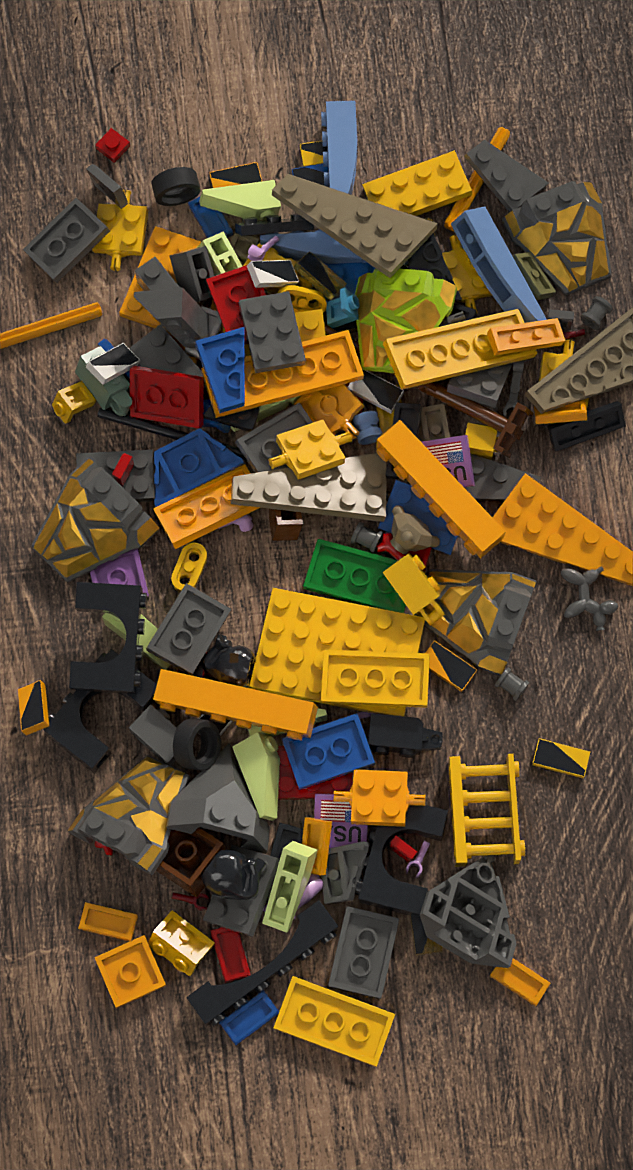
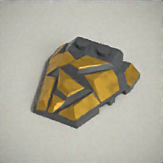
M575 181L568 182L526 199L522 203V207L512 210L502 218V223L516 247L520 246L525 252H531L538 265L545 271L546 277L565 296L611 278L603 207L592 183L582 182L576 184Z
M87 457L68 476L31 547L69 583L97 569V566L107 561H114L120 555L132 549L135 551L141 548L160 528L143 510L142 506L115 479Z
M430 569L427 578L432 576L441 588L438 590L440 596L435 600L445 613V616L431 626L425 620L424 627L438 638L442 637L452 645L451 648L455 651H460L468 657L477 668L501 676L507 665L536 580L514 572ZM430 603L424 607V610L429 614L435 608ZM420 612L414 614L415 616L423 617Z
M147 755L83 808L68 829V832L89 844L95 840L123 854L132 866L153 875L167 855L170 847L168 838L173 829L166 828L169 803L189 784L191 777Z

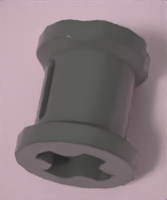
M595 296L587 312L581 314V321L586 326L598 330L601 327L600 322L605 315L613 310L612 305L604 298Z
M359 522L352 535L351 543H359L369 548L370 552L375 553L377 545L381 543L384 532H375L365 527L364 523Z
M508 667L496 682L495 687H501L513 696L514 701H517L530 682L521 680Z

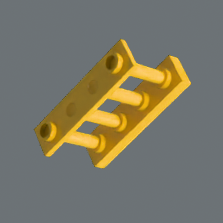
M514 754L507 755L506 764L483 766H466L461 764L460 756L449 757L448 769L455 867H465L467 859H471L472 856L513 854V863L519 864L521 857L525 856V842L520 840L515 782V777H519V762L514 761ZM507 775L508 791L467 792V790H462V780H466V777ZM509 801L510 817L469 819V816H464V806H468V803ZM511 828V844L471 845V843H466L465 833L470 832L472 829Z

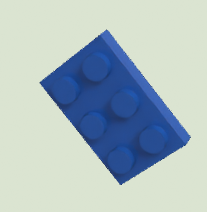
M396 480L386 505V518L384 522L380 521L378 529L392 534L394 518L392 510L397 505L402 506L405 513L415 515L428 526L431 535L437 536L440 539L439 546L432 547V549L451 555L458 535L454 536L446 527L447 522L441 516L438 518L430 511L428 507L430 504L424 498L420 499L413 493L412 485Z
M358 713L315 727L312 730L311 738L303 737L302 741L288 737L282 738L299 790L352 773L354 770H361L375 765Z

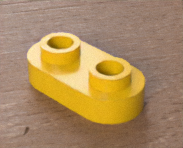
M295 285L283 286L278 291V293L289 291L290 294H293L291 301L294 313L322 309L324 313L327 303L320 291ZM316 299L315 303H309L310 300Z
M193 542L187 544L182 549L171 577L172 585L176 591L181 592L185 585L181 584L180 580L185 577L190 580L188 584L196 588L207 562V552L203 545ZM196 554L199 556V559L191 561L190 556Z

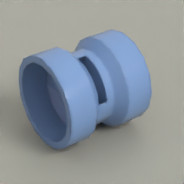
M367 411L353 417L354 427L360 432L357 436L359 444L375 443L383 435L382 430L377 425L379 422L377 412Z

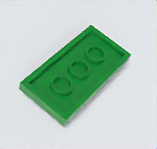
M317 539L303 589L359 605L404 613L406 608L404 601L383 574L386 569L398 560Z

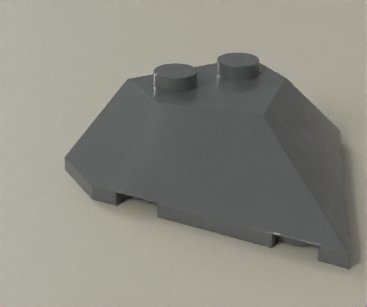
M228 743L221 750L211 768L202 770L169 803L166 828L192 834L198 827H203L242 838L241 848L266 854L268 852L270 826L266 819L259 817L236 755L230 743Z
M486 855L428 891L420 917L427 938L471 964L509 968L517 943L514 934H510L507 919L510 918L500 878L495 876L492 865L495 861L494 855Z

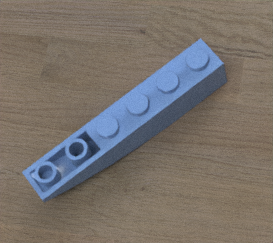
M355 101L326 102V112H321V125L326 127L327 130L322 132V146L327 147L328 151L323 152V167H328V172H324V186L352 195L357 165Z
M486 207L464 211L451 223V226L473 267L504 312L519 309L524 323L547 320Z
M320 229L315 232L292 231L287 234L268 233L260 235L261 245L266 244L274 236H277L279 241L272 248L285 258L300 261L311 252L320 260L322 265L366 263L365 260Z

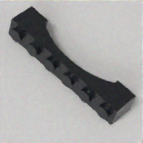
M320 900L297 916L299 925L292 939L283 951L264 968L244 979L228 984L211 985L208 981L186 997L206 1027L209 1024H212L213 1027L227 1018L225 1013L233 1007L235 1010H238L249 1001L247 996L254 991L258 994L271 985L269 980L277 974L280 978L293 969L292 963L299 958L301 961L306 960L315 953L313 949L321 942L323 945H326L337 936L335 932L338 930V925Z

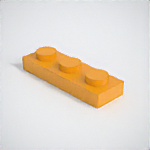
M558 318L493 327L487 332L494 355L560 346L565 342Z

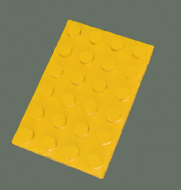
M272 588L249 687H251L250 689L321 703L324 650L419 653L425 619L420 616ZM328 704L367 713L404 717L407 708Z

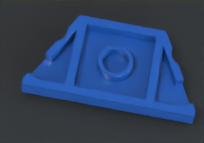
M199 428L154 451V504L157 507L245 463L242 458Z

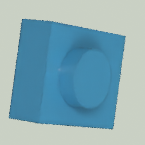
M346 288L340 289V298L326 302L327 324L331 328L359 319V300L355 294H352Z

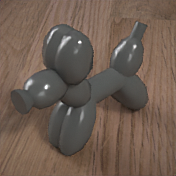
M601 566L596 570H588L583 575L573 569H563L561 571L563 579L571 584L578 585L579 600L566 608L564 617L573 618L586 610L594 614L593 622L597 626L596 631L605 630L603 627L606 624L605 615L614 613L618 609V603L609 600L598 604L589 597V584L596 581L598 575L604 571L603 567Z

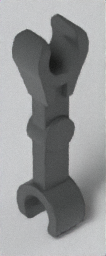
M524 360L513 363L512 383L509 390L510 396L502 414L505 418L506 412L509 410L513 411L518 402Z

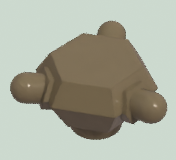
M397 505L393 508V538L390 542L397 551L407 554L409 551L416 552L428 547L435 548L439 546L440 539L437 536L431 535L428 526L419 518L405 513L402 506Z

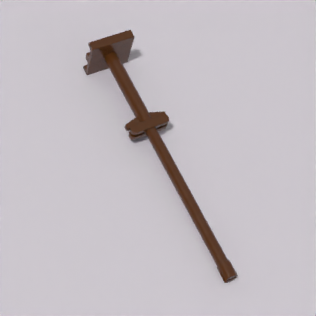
M325 325L326 336L339 332ZM352 339L357 356L360 357L359 342ZM437 381L414 386L421 392L499 431L501 434L493 449L508 458L511 456L509 450L515 439L520 440L524 432L521 428L527 417H532L534 414L526 406L517 402L509 419L475 401L447 392L448 387Z

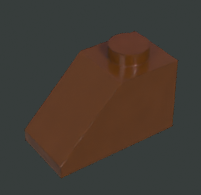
M269 509L272 541L298 540L303 526L301 512Z

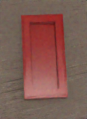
M223 927L211 930L225 984L250 976L240 934Z

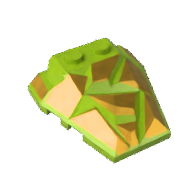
M375 269L373 273H366L360 276L355 295L360 304L358 309L359 319L356 320L362 370L394 373L383 342L389 338L439 327L444 317H449L452 312L457 287L444 279H434L431 272L422 270L399 269L389 278L378 269Z

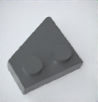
M363 841L329 848L326 875H321L325 904L331 905L354 900L357 882L360 879L369 849V842Z

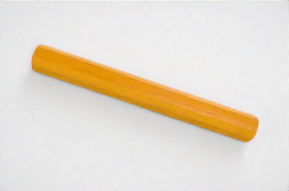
M499 127L490 144L502 151L509 138L510 131ZM475 170L468 180L472 189V196L456 201L445 221L444 226L450 231L454 232L451 223L469 209L484 182Z
M95 302L0 333V349L101 317L102 310L100 304Z

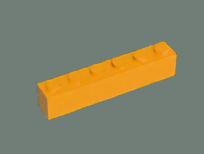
M401 420L377 439L376 452L385 462L389 461L395 467L394 472L401 480L406 479L412 485L413 493L420 499L424 498L430 504L428 506L430 511L439 518L441 516L447 522L446 527L454 536L459 535L465 542L464 546L472 555L477 554L481 559L504 539L506 531Z
M164 669L160 671L153 698L162 710L175 712L176 708L185 710L186 715L200 718L201 714L211 716L210 720L219 723H226V719L236 721L235 725L238 727L251 729L252 725L262 727V732L276 735L277 731L287 733L286 737L302 741L303 737L311 738L318 710L314 702Z

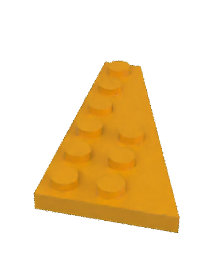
M526 473L492 517L506 531L504 539L501 541L502 544L512 545L563 564L567 563L579 567V569L585 571L596 570L602 566L604 571L600 575L633 586V551Z

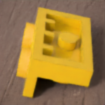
M173 910L153 931L148 942L156 954L165 957L173 963L178 971L184 972L188 976L194 973L197 965L215 943Z

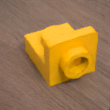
M81 381L59 390L52 403L55 414L66 424L71 421L74 414L94 406L96 399Z

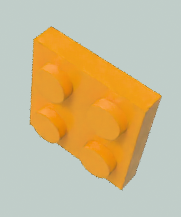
M145 935L94 957L116 1009L166 986Z

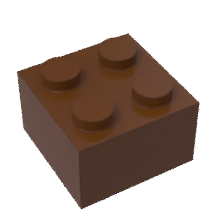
M199 827L192 834L171 830L168 838V844L170 845L168 853L156 871L197 898L205 888L201 878L203 872L215 855L221 850H226L224 843Z

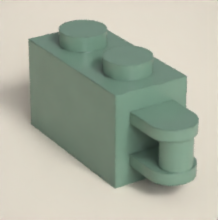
M101 346L81 355L75 370L76 375L85 384L103 410L111 407L118 416H126L132 404V398L127 393L130 383L122 374L102 385L86 368L88 361L105 353Z

